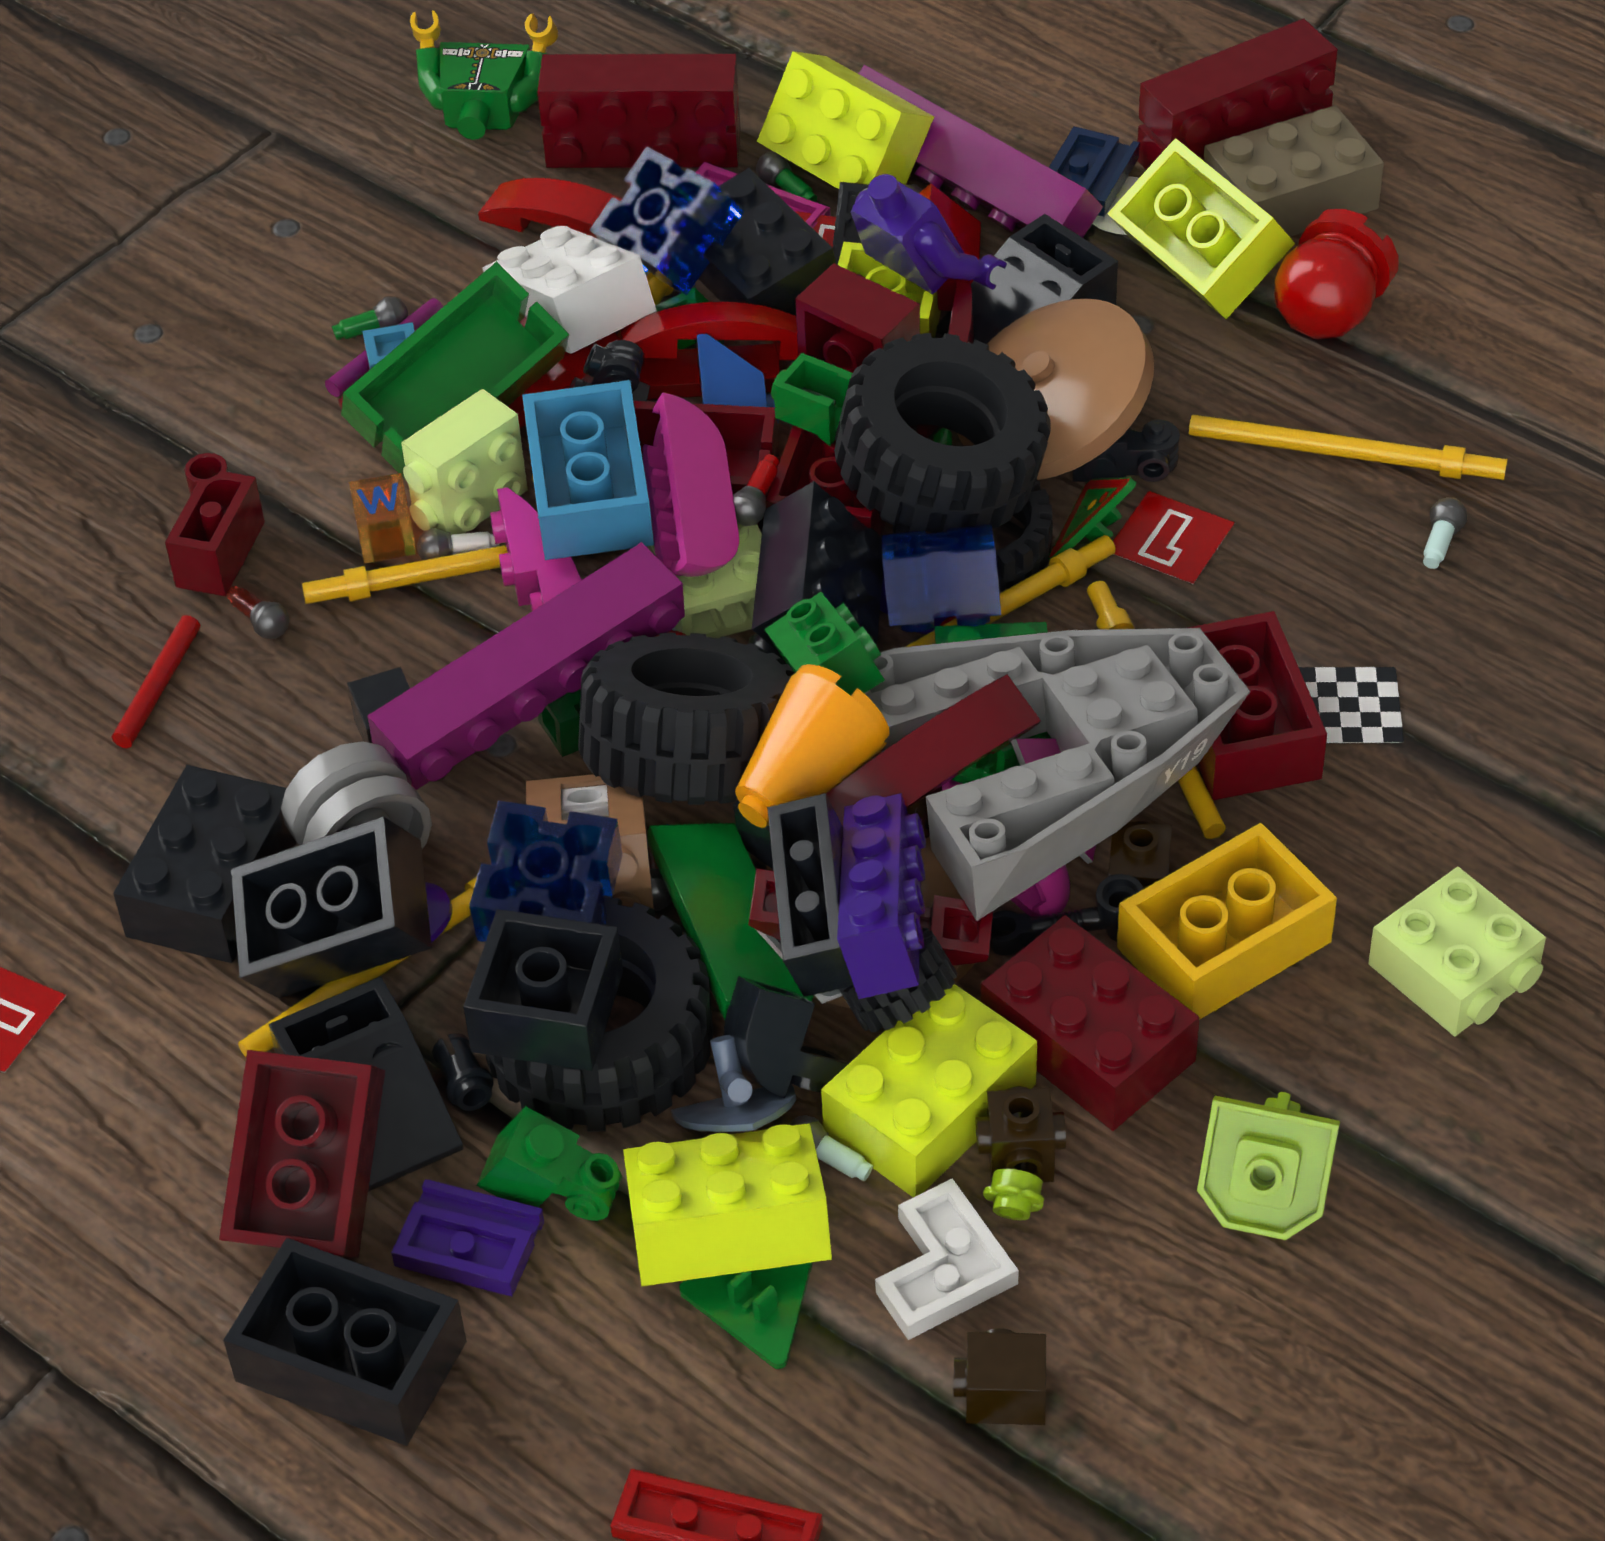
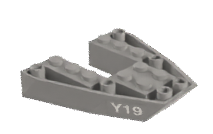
M1200 628L1066 630L893 648L880 652L881 656L873 661L885 680L866 692L865 695L878 707L889 726L890 735L884 741L887 744L883 747V752L960 700L1008 674L1041 720L1040 724L1018 739L1028 738L1046 731L1052 739H1056L1061 753L1021 766L1011 767L1005 771L926 796L931 850L972 915L978 921L1116 833L1195 767L1208 752L1209 748L1250 693V690Z

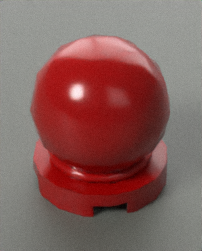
M1347 209L1325 210L1318 219L1309 223L1299 239V245L1285 256L1275 278L1274 297L1276 307L1291 329L1313 339L1343 337L1364 322L1371 310L1374 299L1383 295L1398 272L1399 255L1392 239L1388 235L1382 240L1375 231L1364 225L1368 217Z

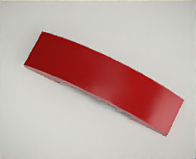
M523 178L501 183L478 212L479 221L518 232H523L531 221L552 227L568 226L571 229L640 255L643 267L649 269L658 265L673 244L670 228L636 205L600 189L559 179Z
M741 302L686 304L652 313L621 329L620 339L637 344L643 350L644 358L677 359L678 339L697 340V335L708 334L715 340L773 341L779 360H796L798 357L796 316L762 305Z

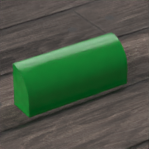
M735 824L650 825L647 833L648 846L687 936L694 940L700 950L701 961L706 964L710 989L724 1021L738 976L791 990L804 997L784 964L783 959L756 929L748 926L756 870ZM811 995L804 998L812 1002L814 996Z

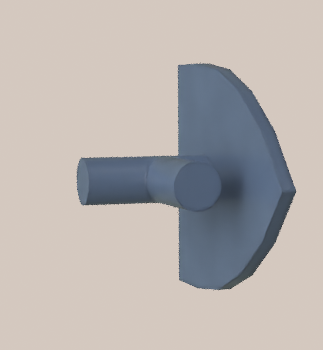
M725 1035L710 1040L722 1097L672 1109L671 1114L676 1123L688 1129L709 1132L754 1131L790 1110L796 1102V1095L791 1083L785 1098L775 1095L764 1087L752 1090L750 1082L742 1074L734 1037Z

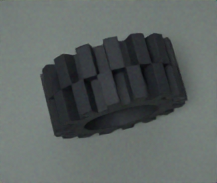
M922 928L924 948L920 949L919 986L858 999L854 986L839 989L865 1031L870 1029L871 1032H878L882 1027L888 1030L894 1028L899 1020L903 1024L912 1020V1014L919 1010L923 1013L931 1008L929 1003L932 1000L939 1001L946 995L944 990L952 988L955 981L953 979L957 977V972L932 930L929 931L928 928Z

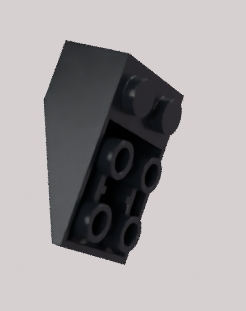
M1043 214L1010 236L994 255L1007 263L1005 269L996 266L991 271L990 282L997 285L994 290L975 281L971 283L974 340L987 344L1015 320L1049 304L1072 299H1096L1116 305L1118 261L1048 215ZM948 311L937 325V332L942 336L945 333H949L952 311Z
M381 976L268 1024L275 1053L367 1064L385 1070L368 1192L464 1149L463 1143L408 1023Z

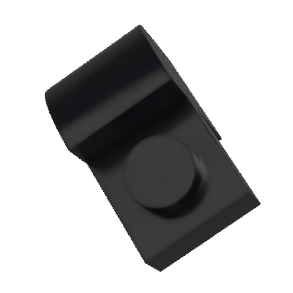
M738 976L725 1018L724 1036L730 1035L734 1037L737 1055L744 1075L775 1095L785 1098L790 1083L807 1090L821 1092L824 1084L831 1081L849 1062L830 1051L803 1044L815 1003L791 990Z

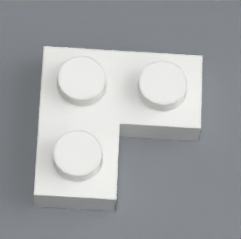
M953 1178L898 1205V1219L923 1255L876 1278L875 1286L876 1294L908 1340L1018 1285L1019 1270Z

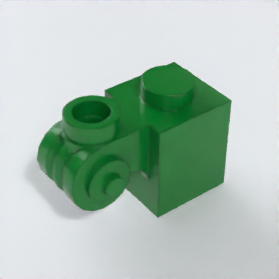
M525 1106L498 1134L476 1186L496 1197L539 1207L551 1194L562 1195L567 1198L565 1206L570 1213L585 1220L598 1221L608 1216L612 1201L622 1181V1174L619 1171L618 1165L610 1156L604 1153H592L577 1145L580 1135Z

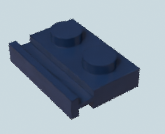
M1074 126L1049 168L1086 188L1103 206L1098 215L1105 217L1139 159L1140 142L1133 141L1129 146L1119 143V137Z

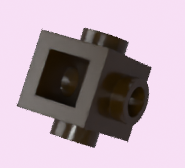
M1017 1086L1006 1090L987 1091V1116L976 1117V1140L978 1154H989L991 1182L993 1172L998 1169L1022 1170L1038 1176L1043 1183L1054 1182L1055 1150L1066 1149V1127L1064 1112H1052L1050 1087L1029 1089Z

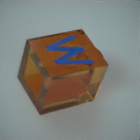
M402 473L349 482L364 564L416 555Z

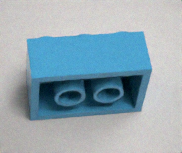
M630 380L522 394L545 560L631 549L641 542L645 546H653L650 504Z

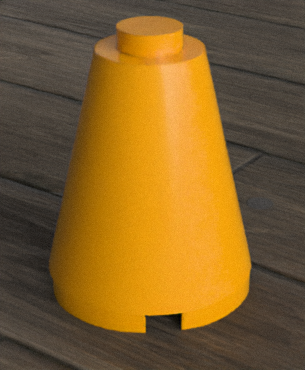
M806 664L802 665L790 677L735 789L736 797L740 802L738 809L743 817L753 825L760 828L769 826L767 807L829 792L880 754L883 747L887 744L884 741L890 735V731L881 711L860 689L857 688L850 696L843 689L835 685L842 677L837 673L818 665Z

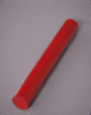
M184 615L177 623L111 736L113 742L119 747L130 748L136 740L201 628L196 618Z

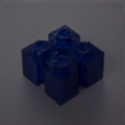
M646 147L624 179L631 187L621 201L614 197L610 199L590 228V231L604 242L640 255L646 273L649 270L660 281L688 295L710 263L703 254L712 242L720 245L723 244L744 211L715 182L688 168L684 171L673 160Z
M991 524L949 528L948 532L926 534V531L882 535V560L889 626L901 625V630L918 632L933 628L934 618L956 616L957 625L978 626L990 622V616L1002 615L996 549Z
M498 800L487 840L492 865L481 863L469 905L477 941L486 942L497 909L605 925L607 915L603 895L613 896L623 856L618 819L570 811L566 824L548 822L545 807Z

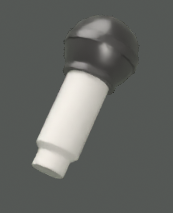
M430 528L419 536L417 551L422 560L496 547L500 546V544H495L494 535L488 531L451 535L450 532Z

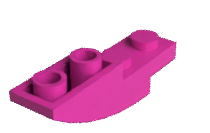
M508 487L497 489L500 511L490 512L495 544L506 543L508 552L499 554L504 587L514 585L518 605L530 604L533 611L581 581V577L571 557L545 560L538 512Z

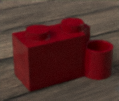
M203 453L196 455L186 463L184 471L190 497L168 535L165 545L177 588L226 597L265 520L256 477L228 472L226 460L222 456L215 453Z

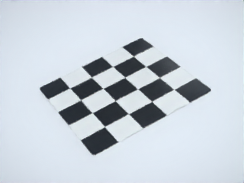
M1299 667L1326 729V743L1404 742L1395 667Z

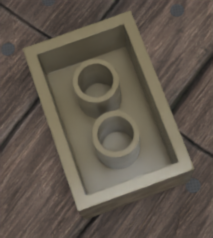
M1336 105L1204 146V162L1272 216L1289 237L1303 233L1310 222L1318 219L1321 213L1328 209H1347L1360 214L1379 209L1384 162Z

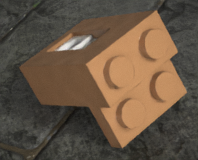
M594 774L526 781V847L535 914L539 910L551 905L554 906L555 910L568 907L569 900L586 898L587 903H602V897L619 898L622 900V905L632 907L634 902L654 909L643 796L640 798L627 794L625 788L620 786L613 788L605 784L600 776L595 777Z

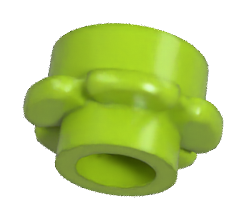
M998 1169L993 1172L991 1187L984 1188L983 1196L988 1201H993V1212L996 1215L1011 1220H1027L1030 1218L1031 1212L1039 1211L1043 1208L1044 1197L1041 1195L1043 1181L1038 1176L1026 1171Z

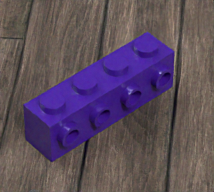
M902 793L887 797L869 796L859 800L854 805L844 807L837 940L858 999L919 986L920 949L924 948L920 915L925 913L924 899L921 891V881L925 880V869L921 849L926 848V839L918 813L908 814Z

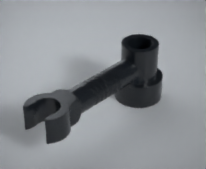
M1116 874L1105 878L1097 887L1096 907L1033 917L1027 913L1016 914L1008 910L993 913L991 931L1001 932L1010 930L1013 932L1008 935L996 936L992 939L994 953L1011 955L1018 952L1064 915L1087 932L1106 929L1107 935L1117 942L1119 903L1143 890V886L1133 876Z

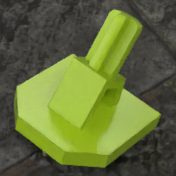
M1279 1092L1277 1098H1267L1264 1105L1214 1096L1197 1191L1222 1227L1287 1240L1323 1216L1340 1121L1301 1113L1300 1104L1291 1101V1094L1287 1092Z

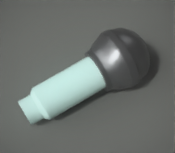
M1446 497L1439 499L1431 507L1430 521L1432 530L1423 553V564L1430 569L1438 568L1440 562L1446 556L1452 536L1463 528L1467 522V509L1456 498Z
M804 1115L798 1116L789 1123L792 1126L810 1123L819 1160L851 1178L857 1177L862 1181H866L869 1177L873 1165L865 1161L864 1156L829 1137V1133L825 1131L818 1119L813 1116Z

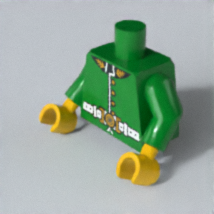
M432 10L434 22L428 29L418 28L416 12H413L410 23L414 37L420 42V49L416 50L419 87L431 106L436 110L443 111L446 126L457 128L459 133L467 139H479L483 137L486 129L507 130L512 128L519 113L524 112L538 101L537 91L542 54H547L546 48L551 46L558 38V29L551 16L548 17L547 28L541 33H536L538 20L534 13L527 17L525 29L533 41L532 51H530V46L526 44L440 42L439 48H435L434 41L438 39L441 32L436 12Z

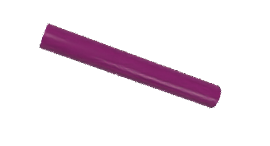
M431 298L398 325L413 322L414 330L416 331L443 308V305L436 298ZM366 350L325 381V386L331 395L339 397L370 370Z

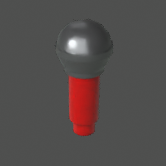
M771 454L765 455L764 459L758 463L747 486L733 494L738 524L751 526L763 519L766 510V494L778 472L779 460L776 456Z

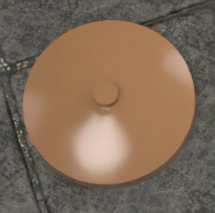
M1072 299L1049 304L1015 320L987 343L989 351L997 355L1003 352L1014 360L1015 368L1018 371L1024 369L1036 384L1035 390H1040L1047 404V414L1051 420V432L1037 480L1070 472L1106 451L1135 421L1147 400L1152 386L1154 356L1147 337L1129 313L1119 306L1106 301ZM957 433L964 446L974 445L969 439Z

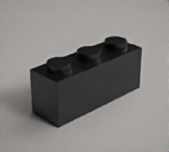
M826 793L767 807L783 962L804 997L854 986L837 940L843 826Z

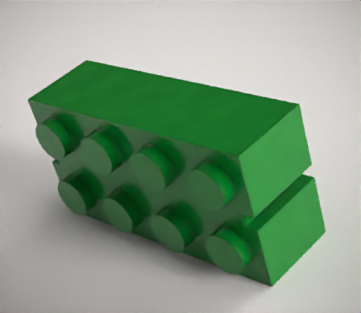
M496 261L344 391L341 415L373 448L380 442H383L381 456L405 479L403 474L405 462L401 442L481 389H484L503 404L509 406L564 358L569 333L538 302H535L529 308L524 327L520 321L525 317L529 293Z

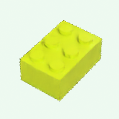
M792 51L757 142L839 189L840 182L869 185L871 180L882 174L892 175L897 181L906 185L934 116L827 56Z
M1176 138L1107 213L1130 239L1225 319L1234 312L1295 244L1272 216Z
M955 984L952 988L944 990L946 995L939 1001L932 1000L929 1003L931 1008L921 1013L919 1010L912 1014V1020L904 1024L899 1020L894 1028L885 1030L821 1089L823 1127L829 1133V1137L864 1156L865 1161L872 1164L874 1170L912 1197L925 1192L977 1142L976 1117L987 1116V1091L1006 1090L1017 1086L1032 1089L1036 1085L1037 1040Z
M810 1123L793 1126L781 1124L765 1130L736 1134L716 1133L705 1138L671 1143L651 1142L642 1147L623 1149L641 1287L832 1260L827 1201Z

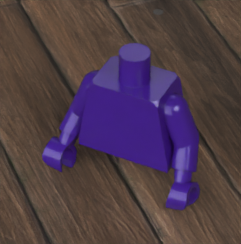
M882 174L875 177L869 183L868 188H865L856 197L851 215L864 251L870 257L931 294H934L948 278L974 280L992 290L997 286L990 282L991 271L996 266L1005 269L1007 263L993 255H986L978 260L975 255L965 254L937 206L931 200L897 181L894 176Z

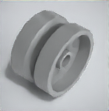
M364 741L342 744L316 756L300 769L285 790L281 806L284 823L299 845L385 817L420 839L423 849L428 841L432 827L429 808L416 789L407 782L406 774L395 758L383 746Z

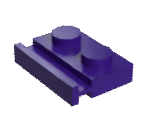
M425 1179L422 1185L423 1192L418 1202H414L391 1252L394 1266L513 1297L535 1246L534 1239L538 1229L542 1230L545 1223L543 1209Z

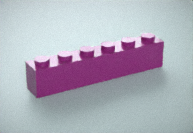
M865 64L858 73L934 116L914 167L917 170L914 175L927 185L933 184L938 189H940L942 184L953 189L951 196L973 211H976L979 205L990 210L988 218L1005 230L1013 232L1016 226L1022 229L1043 214H1046L1083 238L1103 208L1086 188Z
M642 542L367 715L372 743L383 746L395 758L406 774L407 782L416 790L430 781L440 780L450 772L453 766L476 751L488 749L497 741L499 736L521 722L531 721L536 718L551 702L568 692H575L581 689L583 670L600 650L605 651L610 644L618 641L629 642L632 637L641 635L654 637L660 633L671 631L685 617L683 583Z

